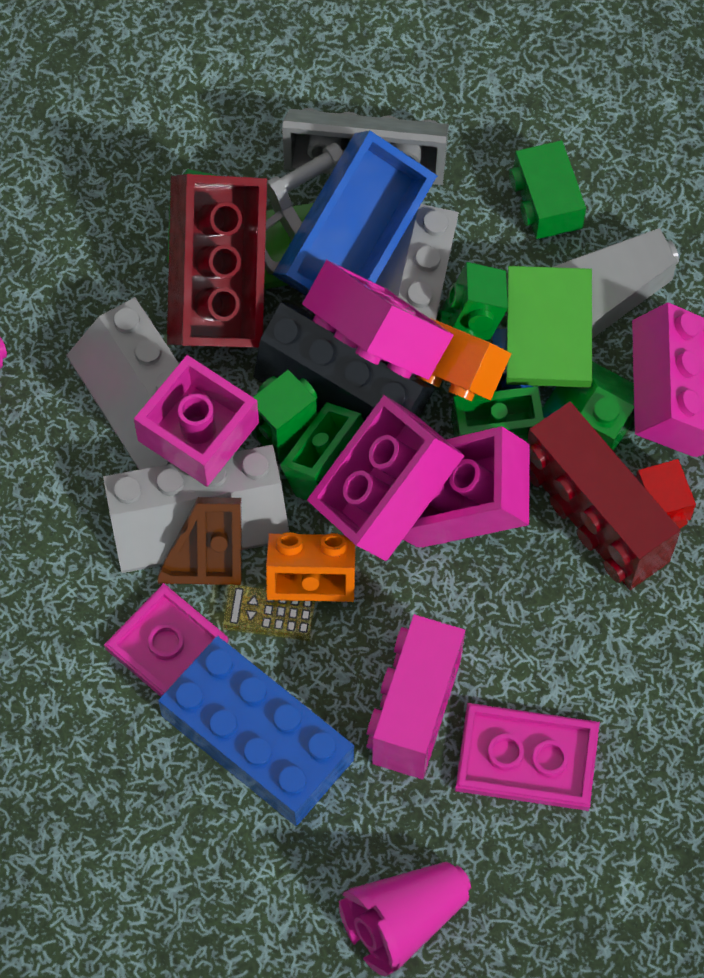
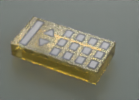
M230 584L223 628L230 631L310 641L316 601L267 600V589Z

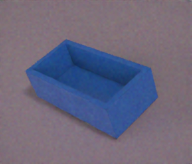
M372 131L355 133L272 275L307 296L327 259L376 283L438 175Z
M218 635L158 700L161 716L296 827L354 761V745Z

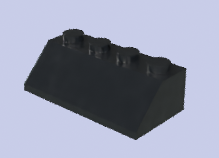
M280 302L260 339L254 378L264 383L270 377L276 376L278 378L287 370L298 380L304 378L310 383L317 394V413L321 411L327 402L361 413L365 421L383 395L420 417L435 390L434 386L416 378L413 374L409 379L398 375L386 367L388 362L380 361L376 365L355 353L357 348L355 349L344 344L334 337L335 333L313 322L314 315L297 305Z

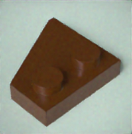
M198 497L159 570L158 584L241 585V498Z

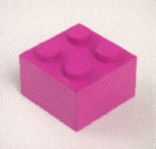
M186 355L135 416L134 424L137 439L140 443L208 487L259 424L258 402L249 394L189 355Z

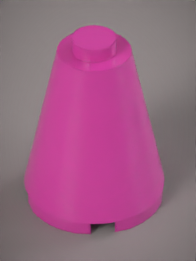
M442 862L350 888L342 894L345 898L339 901L340 916L353 945L361 939L370 952V955L363 957L367 965L379 975L388 976L396 972L468 902V891L471 889V884L467 874L461 867H454L449 862Z

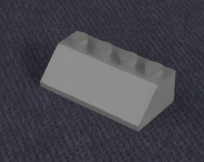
M304 108L302 110L289 109L282 126L284 170L299 168L323 154V149L334 142L344 152L355 133L370 130L438 175L433 184L443 185L449 124L438 123L433 120H402L393 116H360L353 112H343L341 114L319 112L312 108ZM328 169V170H326V171L323 172V173H324V174H330V171H329V169Z
M421 204L378 277L376 284L387 288L429 318L436 320L459 212Z
M136 297L100 315L70 350L67 358L140 470L172 464L138 441L134 418L179 363Z
M273 445L236 451L208 487L173 464L103 476L121 573L162 566L198 497L241 498L242 550L267 546L269 533L283 534L289 532L282 485Z

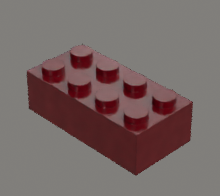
M197 174L171 176L167 345L259 347L260 339L263 335L267 178Z
M571 401L529 429L527 443L530 444V482L536 487L542 485L551 496L550 503L555 512L563 519L570 518L578 528L576 532L582 544L590 551L596 549L605 560L603 565L606 572L616 583L622 581L629 590H632L671 561L681 531L680 528Z

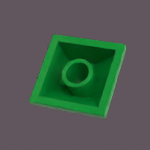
M592 361L591 388L556 386L542 408L543 416L545 419L571 401L614 452L634 421V383Z

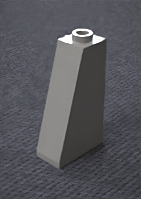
M658 228L553 267L592 269V338H594L672 281L676 265L679 263V256L674 243L670 240L666 241L661 229Z

